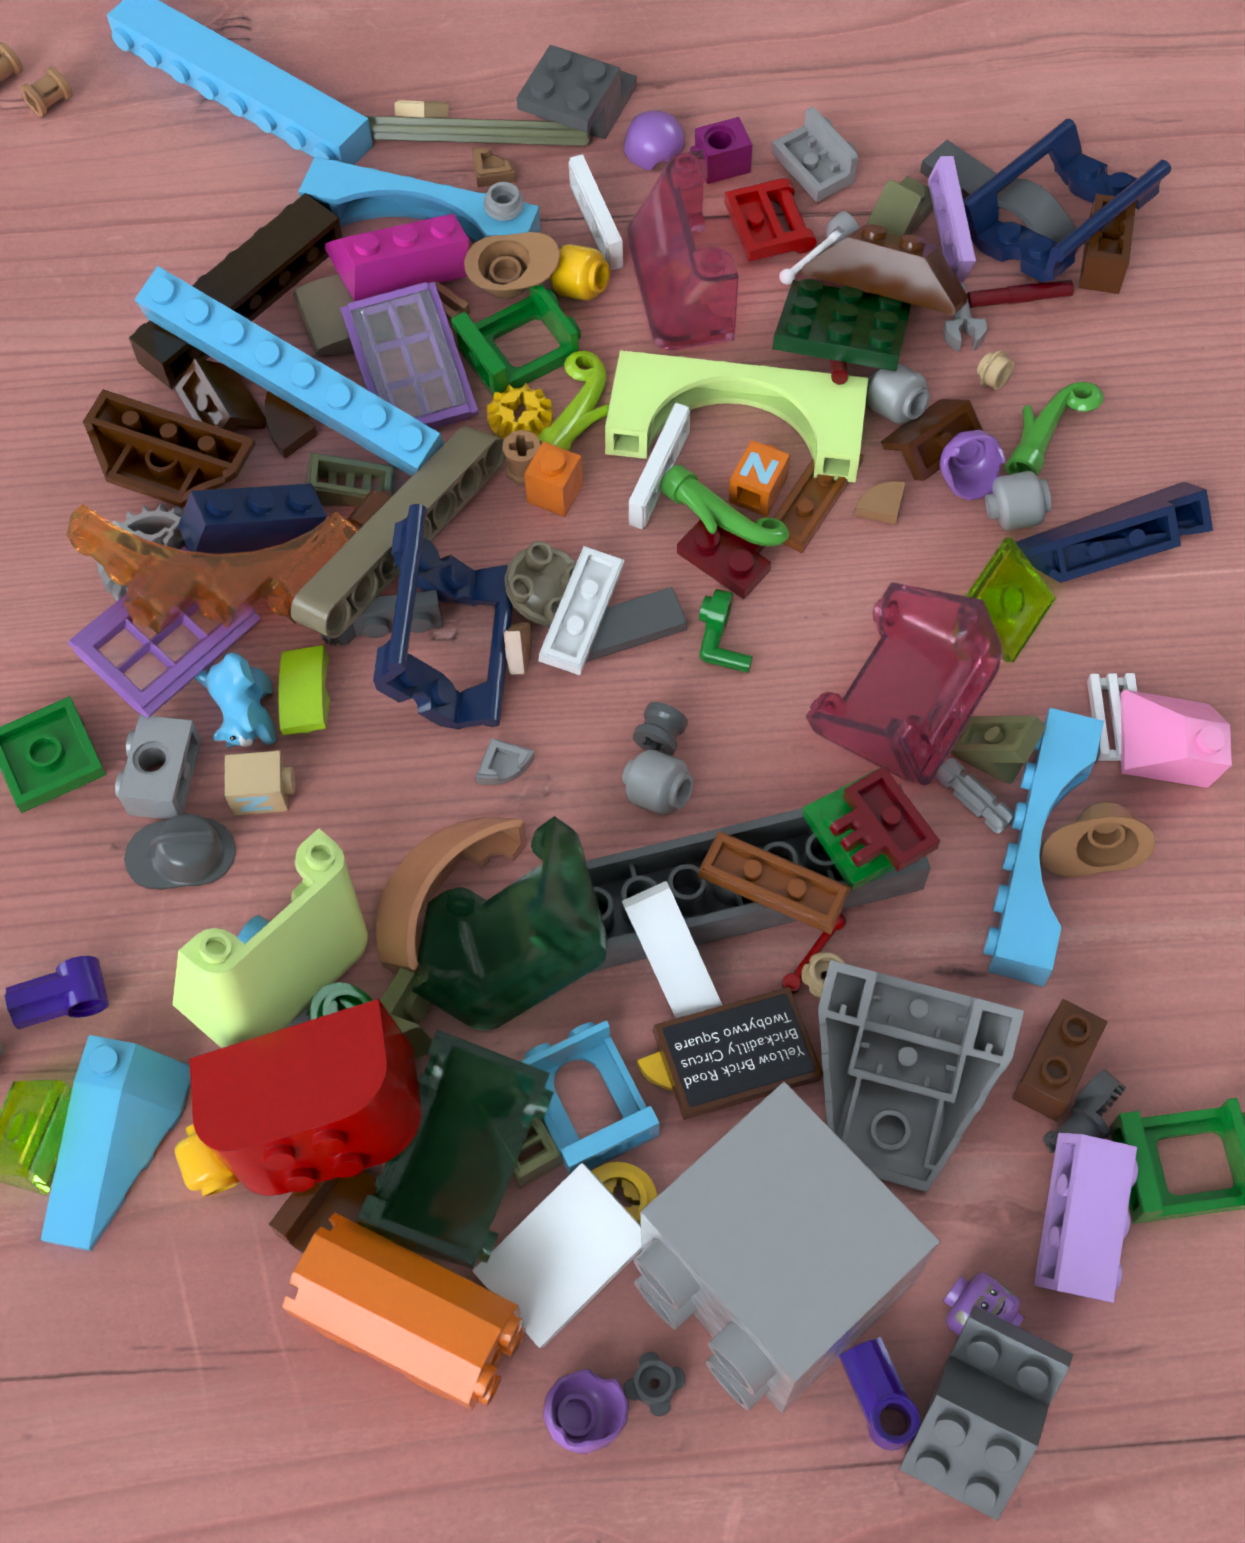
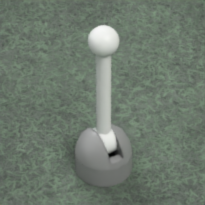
M840 211L827 224V239L791 269H783L779 274L780 281L785 285L791 284L795 280V275L803 269L805 264L824 252L829 246L836 244L860 227L856 220L845 211Z

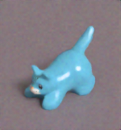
M231 652L226 654L220 663L211 666L209 673L204 670L194 678L208 689L209 694L223 713L224 721L213 735L215 741L225 740L226 748L239 745L243 747L251 746L256 737H259L267 745H272L276 742L274 723L267 710L260 704V700L263 697L271 695L273 692L272 682L263 670L249 667L248 661L240 654Z

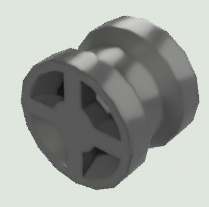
M651 702L644 711V723L637 726L633 733V740L645 751L657 750L672 756L677 748L676 738L684 733L688 720L685 715L670 705Z

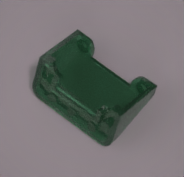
M555 816L539 826L532 835L531 848L533 853L543 861L541 865L488 900L467 888L458 887L442 892L427 904L417 962L420 965L415 971L411 991L474 1029L492 1030L504 1025L605 962L608 937L579 835Z
M437 1029L428 1050L430 1058L424 1073H421L418 1080L422 1109L418 1131L411 1143L399 1155L386 1162L381 1176L378 1175L374 1184L376 1193L372 1196L367 1194L357 1221L359 1225L408 1250L474 1269L478 1260L485 1263L489 1261L499 1233L490 1230L534 1117L544 1120L554 1091L546 1089L550 1073Z

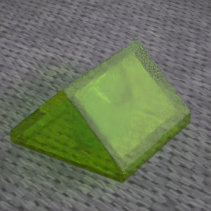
M1005 537L962 600L953 631L954 634L1007 663L1015 662L1056 599L1012 537Z
M58 1079L13 1081L0 1111V1183L47 1196L54 1178L72 1092L67 1083Z

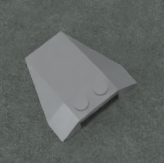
M830 960L818 1006L827 1126L879 1179L928 1192L960 1142L967 1127L987 1100V1096L999 1077L1012 1061L1024 1010Z

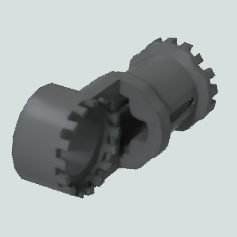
M1106 1069L1101 1070L1077 1096L1076 1104L1071 1108L1072 1115L1056 1132L1049 1131L1043 1136V1141L1049 1148L1050 1153H1054L1056 1150L1058 1133L1084 1134L1101 1139H1106L1110 1135V1129L1101 1118L1102 1112L1105 1113L1108 1110L1105 1108L1106 1104L1109 1107L1113 1105L1110 1102L1111 1099L1117 1101L1118 1097L1116 1095L1121 1096L1126 1087Z

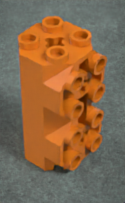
M334 1213L328 1219L333 1229L330 1231L321 1226L314 1233L295 1267L289 1284L299 1289L295 1300L285 1296L282 1308L290 1316L317 1329L321 1335L355 1353L361 1352L404 1374L411 1382L446 1400L452 1399L473 1410L478 1402L488 1406L502 1379V1376L498 1375L497 1372L504 1355L514 1356L526 1331V1328L521 1326L523 1318L520 1317L519 1305Z

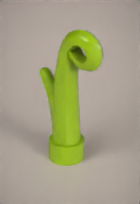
M586 350L574 352L565 360L564 367L568 375L574 380L586 383L552 425L544 428L539 434L540 445L544 441L569 451L571 443L591 424L608 415V404L593 410L605 386L607 376L605 365L597 355ZM578 366H585L588 369L584 370L579 368Z

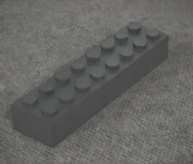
M803 808L536 873L539 897L561 980L647 959L648 957L622 901L667 881L696 946L798 921L698 877V871L718 831L842 884H847L803 817ZM927 856L899 872L894 869L854 891L850 890L843 909L923 890L930 871Z

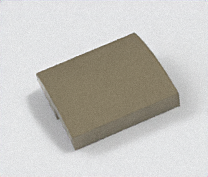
M335 274L320 278L295 288L293 296L315 354L354 353L340 307L348 306V303L354 301L340 275ZM388 310L366 316L374 341L396 340L397 336Z

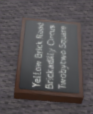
M790 987L654 1025L652 1030L683 1120L768 1096L783 1082L792 1089L819 1081L823 1076Z

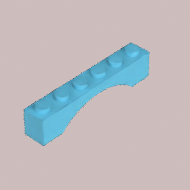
M316 156L298 191L300 197L306 193L339 217L341 227L358 221L380 217H408L426 220L454 214L469 241L473 244L488 236L526 232L541 233L540 212L537 205L524 202V209L518 217L508 221H499L491 218L485 211L484 198L487 193L473 192L446 184H437L411 176H401L374 168H365Z
M1049 708L1044 721L1046 729L1035 748L1037 751L1034 763L1026 762L1020 788L1027 789L1028 792L1025 803L1017 802L1011 828L1019 830L1016 844L1008 843L1002 869L1010 871L1007 885L999 884L993 905V911L1001 913L998 928L989 927L983 954L991 956L988 968L989 973L1044 987L1053 971L1061 925L1050 907L1042 883L1039 858L1041 836L1045 822L1052 810L1070 791L1088 779L1097 758L1104 724L1103 720Z

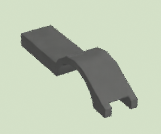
M948 140L943 142L922 161L920 172L929 178L940 156H954L963 200L997 174ZM1016 178L997 193L999 208L1009 210L1021 218L1030 230L1040 233L1057 243L1076 229V226L1058 201L1042 186L1028 179Z

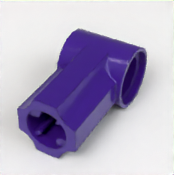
M94 956L74 957L59 964L55 973L6 987L5 1002L13 1025L19 1030L64 1015L81 1018L92 1016L105 1010L109 1006L99 959Z
M879 1337L852 1347L840 1354L839 1358L868 1422L869 1436L882 1449L894 1451L902 1449L914 1438L919 1429L920 1416L917 1407L908 1398L882 1338ZM888 1409L900 1412L906 1420V1433L900 1436H893L885 1432L880 1424V1413Z

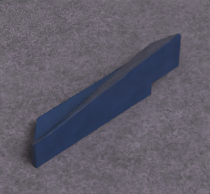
M1187 482L1178 483L1008 544L1007 551L1009 554L1062 583L1181 546L1180 536L1213 530L1207 489Z

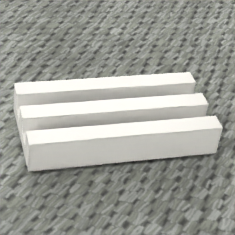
M1117 673L1108 674L1106 678H1100L1099 674H1090L1087 686L1092 718L1104 721L1097 760L1121 761V699L1119 689L1137 691L1135 673H1126L1122 678H1117ZM1101 690H1108L1116 750L1109 749Z

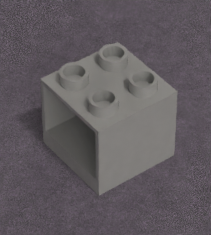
M783 1082L641 1211V1253L633 1261L642 1275L634 1283L648 1304L673 1329L677 1330L693 1315L710 1333L713 1339L708 1343V1346L713 1354L705 1363L722 1387L744 1409L749 1411L766 1395L775 1407L783 1413L839 1358L840 1354L846 1352L915 1284L940 1241L811 1108Z

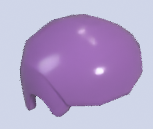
M659 110L642 112L634 117L624 139V153L633 164L645 170H652L661 161H666L668 165H671L685 147V132L676 117Z
M982 430L960 432L952 438L942 451L939 466L946 484L956 496L965 500L983 499L986 494L992 493L993 482L999 477L1000 466L1006 460L999 442L993 435Z
M584 1369L560 1377L545 1396L543 1419L553 1440L558 1445L571 1452L588 1454L608 1447L627 1424L629 1402L617 1379H605L594 1374L590 1369Z

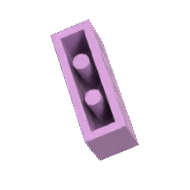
M1058 1133L1034 1286L1114 1303L1115 1291L1120 1286L1122 1280L1120 1258L1123 1239L1126 1237L1130 1227V1215L1128 1213L1130 1192L1138 1175V1165L1135 1160L1136 1146L1084 1134Z

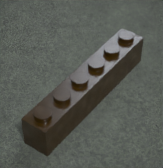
M305 193L294 203L287 205L267 225L259 228L250 239L236 250L230 252L223 261L207 274L199 277L192 286L248 320L253 321L329 257L325 250V243L343 238L339 217ZM150 320L139 326L135 333L129 337L138 363L170 389L178 384L194 359L206 360L210 357Z

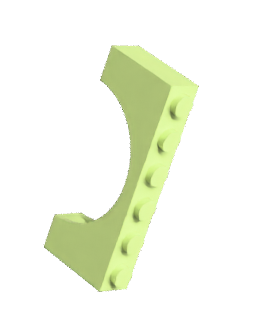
M620 350L605 425V454L647 459L650 447L656 436L664 428L675 403L688 406L690 411L714 404H742L763 409L780 417L801 435L810 450L812 459H814V478H817V474L834 476L833 480L836 481L839 477H846L848 479L847 482L856 483L868 377L848 375L846 383L837 385L833 383L831 373Z

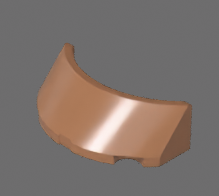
M483 817L458 822L430 835L404 857L396 871L391 874L383 890L376 916V943L383 967L394 974H397L399 969L403 968L416 973L424 983L428 980L434 968L433 964L424 954L429 938L425 932L417 928L419 915L463 857L480 867L486 865L490 861L489 858L496 855H504L505 858L515 861L527 845L525 825L521 819Z

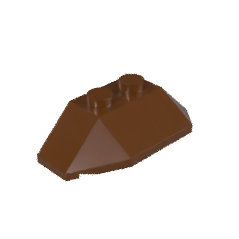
M874 224L860 227L803 266L802 274L952 316L966 305L968 298L952 268L937 246L926 244V240L917 235L908 234L900 237L889 234L885 227Z
M102 389L83 420L106 482L176 506L178 505L182 508L185 507L191 491L214 490L237 478L256 445L253 438Z

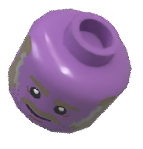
M986 1272L977 1273L970 1281L960 1276L943 1300V1302L951 1307L946 1316V1324L958 1336L974 1305L1017 1327L1020 1326L1024 1319V1316L1018 1312L1021 1303L1020 1298Z

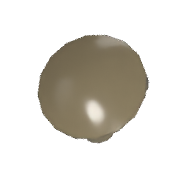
M542 541L533 542L527 549L519 551L509 562L504 577L506 594L514 609L529 621L542 626H550L577 562L564 551L553 548Z

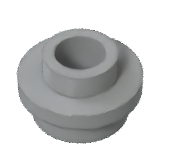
M498 182L488 189L484 198V208L491 218L499 221H508L522 213L524 198L514 184Z

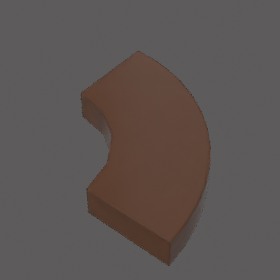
M267 391L265 419L268 430L278 451L284 458H287L317 435L316 427L308 414Z

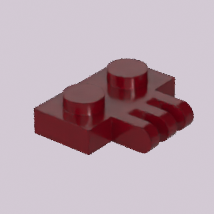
M701 519L677 543V554L742 599H745L771 570V561L759 554L766 546L750 543L718 525L716 532L711 534Z
M885 766L844 789L843 798L853 811L834 821L829 829L835 837L851 829L854 831L840 842L845 852H849L862 844L865 846L851 857L856 867H861L884 853L897 872L938 849L940 839Z

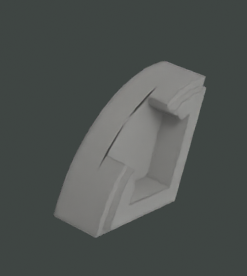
M491 738L476 774L477 783L482 785H500L518 778L532 764L535 758L534 751Z

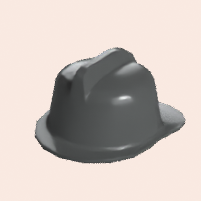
M183 814L174 816L170 820L146 825L135 833L127 845L124 861L126 871L134 882L148 889L200 886L213 883L227 873L233 864L236 849L233 836L224 825L213 819L202 818L199 815Z

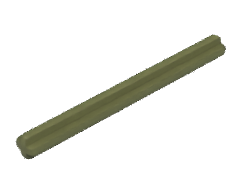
M365 116L369 120L372 140L587 146L590 141V131L586 133L554 121Z

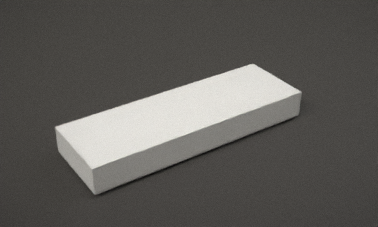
M583 154L571 157L569 161L570 187L595 243L605 261H607L610 271L623 268V241Z
M678 403L674 404L630 497V526L642 530L644 527L646 528L661 495V481L667 471L675 465L690 433V410L688 406Z
M583 546L539 653V662L581 675L623 570L624 559Z
M667 881L623 900L624 908L675 1018L722 1006Z

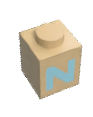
M280 751L225 755V798L233 815L288 811V794H295V775L293 767H286Z

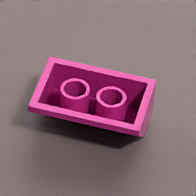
M454 214L361 233L325 243V250L354 302L427 282V284L437 281L442 283L467 277L464 260L469 250V238Z

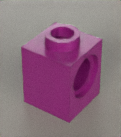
M740 117L695 128V146L690 147L692 164L695 170L701 169L707 184L750 173L753 144Z

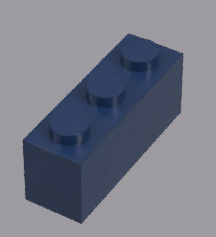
M312 483L198 490L190 492L178 527L191 558L204 559L312 550L327 515Z

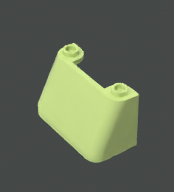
M319 828L302 842L297 849L294 863L297 872L303 880L292 891V902L248 942L244 944L234 934L225 929L211 928L198 933L178 950L172 1005L221 1048L287 1028L311 1005V998L322 987L336 982L365 952L368 932L343 851L335 841Z

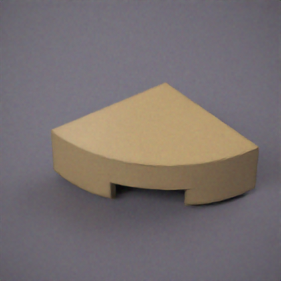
M398 100V102H395V116L420 118L449 117V103H446V101Z

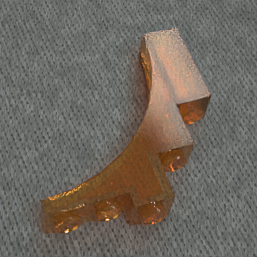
M82 504L70 515L66 536L79 553L84 556H91L102 565L112 581L118 585L128 587L123 605L127 608L129 615L138 624L148 626L159 634L192 601L198 604L200 611L208 619L218 621L228 629L262 596L267 600L268 605L275 613L280 616H286L296 624L297 622H294L291 617V606L296 594L359 530L336 511L313 530L284 544L253 552L212 554L179 550L145 540L113 525L91 508Z

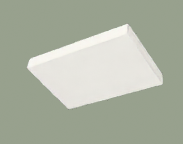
M581 1163L472 1271L489 1291L519 1305L520 1317L523 1318L521 1326L526 1328L525 1332L539 1348H544L641 1252V1225L585 1164Z

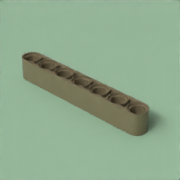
M463 426L458 429L299 590L291 606V617L294 622L330 638H336L343 634L374 599L400 574L398 566L394 564V555L391 554L395 523L404 520L408 516L409 506L421 504L427 508L423 537L432 541L501 468L505 460L502 449L504 440L469 426Z

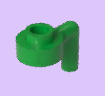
M715 589L712 597L705 595L700 609L699 621L706 622L699 657L706 663L749 673L753 656L719 648L721 637L726 630L730 617L734 594Z

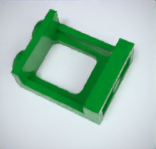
M542 284L530 287L529 297L475 324L466 312L451 318L456 347L493 397L494 392L502 393L506 391L508 384L513 388H520L525 383L528 384L564 365L566 358L570 354L579 351L578 340L581 338V332L576 321L571 316H565L560 309L554 292L551 289L545 290ZM532 320H541L560 346L521 367L512 366L495 344V339Z
M1238 1098L1227 1099L1218 1108L1141 1118L1140 1111L1120 1113L1109 1126L1112 1141L1137 1147L1135 1160L1138 1165V1175L1135 1184L1131 1187L1128 1205L1133 1224L1245 1209V1112L1241 1113ZM1215 1133L1220 1136L1233 1179L1232 1188L1186 1195L1170 1193L1166 1185L1157 1142L1162 1139Z

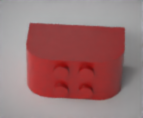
M379 999L189 1058L192 1116L195 1132L199 1139L247 1189L256 1194L276 1196L289 1192H304L313 1188L317 1182L328 1181L337 1177L348 1178L356 1176L363 1169L385 1163L399 1155L411 1143L420 1125L422 1109L413 1047Z

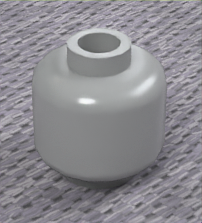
M898 363L897 371L879 369L874 371L868 379L867 402L870 409L897 424L917 419L928 406L930 394L926 378Z
M1032 471L996 478L992 485V493L985 495L987 515L989 520L997 519L998 524L1005 531L1041 524L1044 521L1045 513L1051 512V496L1045 478L1039 479Z
M646 750L639 754L636 759L630 760L622 776L623 784L626 785L625 790L628 800L637 807L659 815H669L675 810L683 808L693 790V777L689 774L687 764L680 758L657 750Z

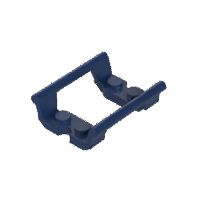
M1069 118L1065 119L963 200L971 240L982 253L1000 262L1010 259L1020 260L1021 272L1041 282L1054 280L1075 262V253L1081 245L1135 201L1136 209L1139 210L1159 193L1161 180L1171 172V166L1166 160L1162 159L1139 178L1124 172L1108 175L1107 164L1082 154L1076 124ZM1047 154H1049L1054 164L1055 172L1059 174L1063 182L1068 185L1070 192L1075 196L1090 203L1094 202L1096 194L1116 196L1059 243L1018 223L998 221L997 193Z
M412 504L409 506L408 516L404 520L395 523L391 554L394 555V564L398 566L400 576L391 639L384 646L377 649L373 677L376 690L399 703L413 698L418 707V714L439 726L453 729L478 725L497 727L500 725L507 665L504 632L511 627L513 605L506 594L504 581L508 565L473 570L452 555L440 559L438 550L433 543L423 537L427 508L421 504ZM417 587L423 591L437 590L439 601L444 603L453 601L472 606H495L487 682L459 692L443 673L413 655L408 654Z

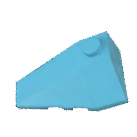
M93 1035L88 1036L71 1092L41 1235L43 1242L92 1251L125 1202V1194L143 1168L145 1170L148 1168L155 1157L153 1153L169 1129L173 1130L181 1119L191 1088L190 1065L136 1043Z

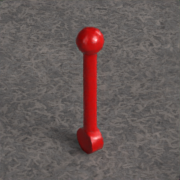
M840 913L832 933L828 934L823 931L794 973H789L783 977L782 988L790 987L792 994L799 991L803 966L810 963L809 959L813 955L821 952L836 930H841L845 926L846 919L842 913Z

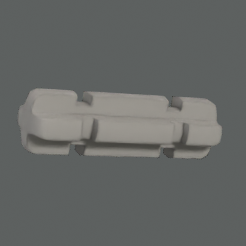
M949 758L941 764L935 775L936 779L947 789L952 787L954 789L952 794L978 818L984 816L986 818L984 823L992 831L1001 833L1012 823L1014 812L1003 802L997 804L995 802L997 797L971 773L965 775L963 773L965 768L958 761Z

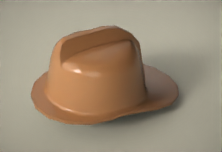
M539 232L488 236L475 242L467 251L464 260L465 272L473 284L485 289L494 297L501 299L515 298L523 294L527 288L540 285L551 277L558 267L560 252L558 245L552 237Z
M1101 802L1085 808L1072 823L1064 825L1051 833L1042 845L1040 856L1044 867L1051 873L1063 877H1077L1107 871L1132 869L1144 863L1153 854L1156 841L1153 831L1144 822L1136 819L1134 814L1125 806L1113 802Z

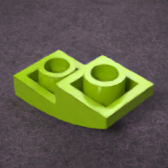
M324 645L283 651L281 653L279 720L283 736L310 733L315 730L326 729L330 697L325 684L329 656Z

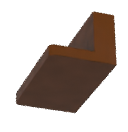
M194 359L174 388L191 417L195 420L231 432H235L239 425L263 428L266 424L264 414L239 374L222 363Z
M940 399L925 409L920 417L910 420L884 438L881 444L884 450L901 451L914 480L925 481L940 470L939 464L942 451L955 435L960 432L983 431L970 400Z
M364 1170L353 1177H337L328 1181L317 1182L310 1190L292 1192L268 1225L278 1237L303 1254L314 1233L321 1226L330 1231L333 1229L328 1219L334 1213L358 1224L382 1192L383 1185Z

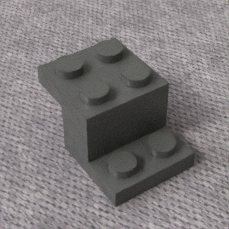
M549 45L516 98L517 109L586 133L590 131V135L606 139L637 87V76L620 71V67Z
M974 1305L936 1380L919 1429L903 1457L899 1470L998 1521L1038 1448L1049 1405L1070 1368L1073 1354Z

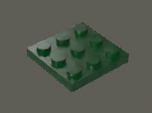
M813 279L793 280L774 334L772 349L897 371L911 304L877 294L865 293L862 290L848 286L836 288L825 286Z

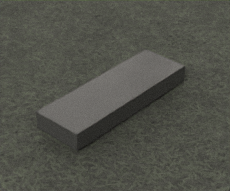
M670 587L607 607L586 662L687 630V620L673 588Z

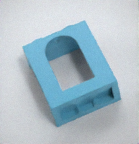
M607 1020L597 1025L593 1022L582 1024L568 1034V1039L553 1046L550 1043L538 1045L524 1055V1060L518 1062L520 1076L549 1135L561 1153L563 1164L569 1175L581 1163L592 1170L659 1137L660 1123L651 1105L646 1107L610 1037V1026ZM574 1060L587 1061L596 1067L623 1118L581 1140L554 1087L555 1075L559 1068L567 1062Z

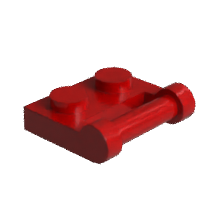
M780 178L725 192L724 203L749 262L794 250L800 254L806 253L816 246V237L813 231L805 225L793 197L795 189L792 182L787 178ZM770 201L780 205L791 231L783 232Z

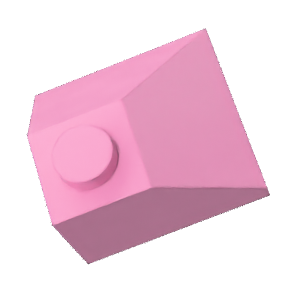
M1125 689L1120 693L1121 774L1208 788L1232 766L1230 724L1210 704Z

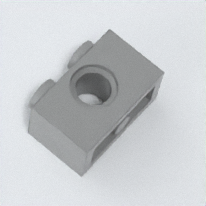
M139 714L136 729L131 730L127 737L126 754L128 759L125 770L118 773L115 782L116 797L120 799L128 815L170 820L174 816L184 814L202 742L193 720L151 716L147 719ZM164 763L159 770L148 772L153 765Z

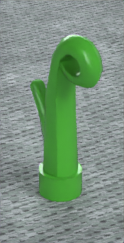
M1091 382L1072 383L1056 393L1041 410L1036 419L1034 418L1031 406H1024L1022 410V436L1019 446L1013 450L1005 465L1007 474L1032 471L1038 476L1045 464L1044 455L1067 407L1069 406L1077 412L1084 413L1097 409L1104 399L1101 389Z
M675 465L670 468L661 481V493L677 504L683 503L687 505L702 520L711 534L716 532L718 525L750 543L767 547L781 545L789 538V530L782 521L771 517L760 518L756 522L751 521L701 484L697 476L682 465Z

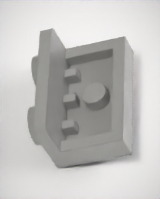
M814 107L805 110L804 126L772 142V154L816 202L855 182L858 154L855 147L850 142H846L834 129L831 121L823 117Z

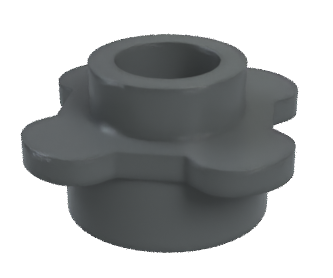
M647 1352L640 1356L639 1367L634 1378L628 1379L625 1382L624 1392L629 1400H639L649 1406L653 1415L664 1416L671 1409L670 1400L675 1391L683 1388L685 1385V1374L682 1369L678 1367L671 1368L667 1363L659 1360V1356L656 1353ZM657 1379L660 1382V1386L657 1389L651 1388V1380Z

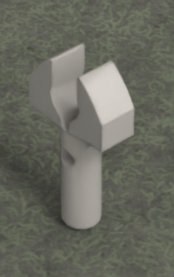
M960 282V284L962 285L963 289L967 294L966 285L963 282ZM967 298L966 305L954 315L955 319L945 321L943 328L944 341L957 352L960 351L962 343V329L972 337L973 351L977 350L982 344L987 331L986 318L975 319L971 316Z

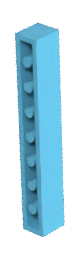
M123 0L107 14L112 30V39L120 49L130 51L142 58L149 66L163 70L170 74L177 82L185 83L199 91L205 98L215 100L224 105L234 115L243 116L257 124L262 131L272 133L283 139L293 149L302 150L312 157L338 160L354 165L373 147L367 117L159 0Z
M159 266L156 267L134 299L150 321L411 477L444 445L439 432Z

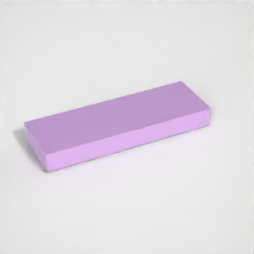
M940 156L928 178V185L943 255L959 282H964L976 259L954 156Z

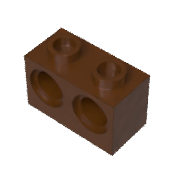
M1096 194L1089 218L1116 196ZM1136 201L1084 243L1079 288L1119 294L1130 261Z
M1062 999L1012 1099L1057 1122L1068 1106L1108 1021Z

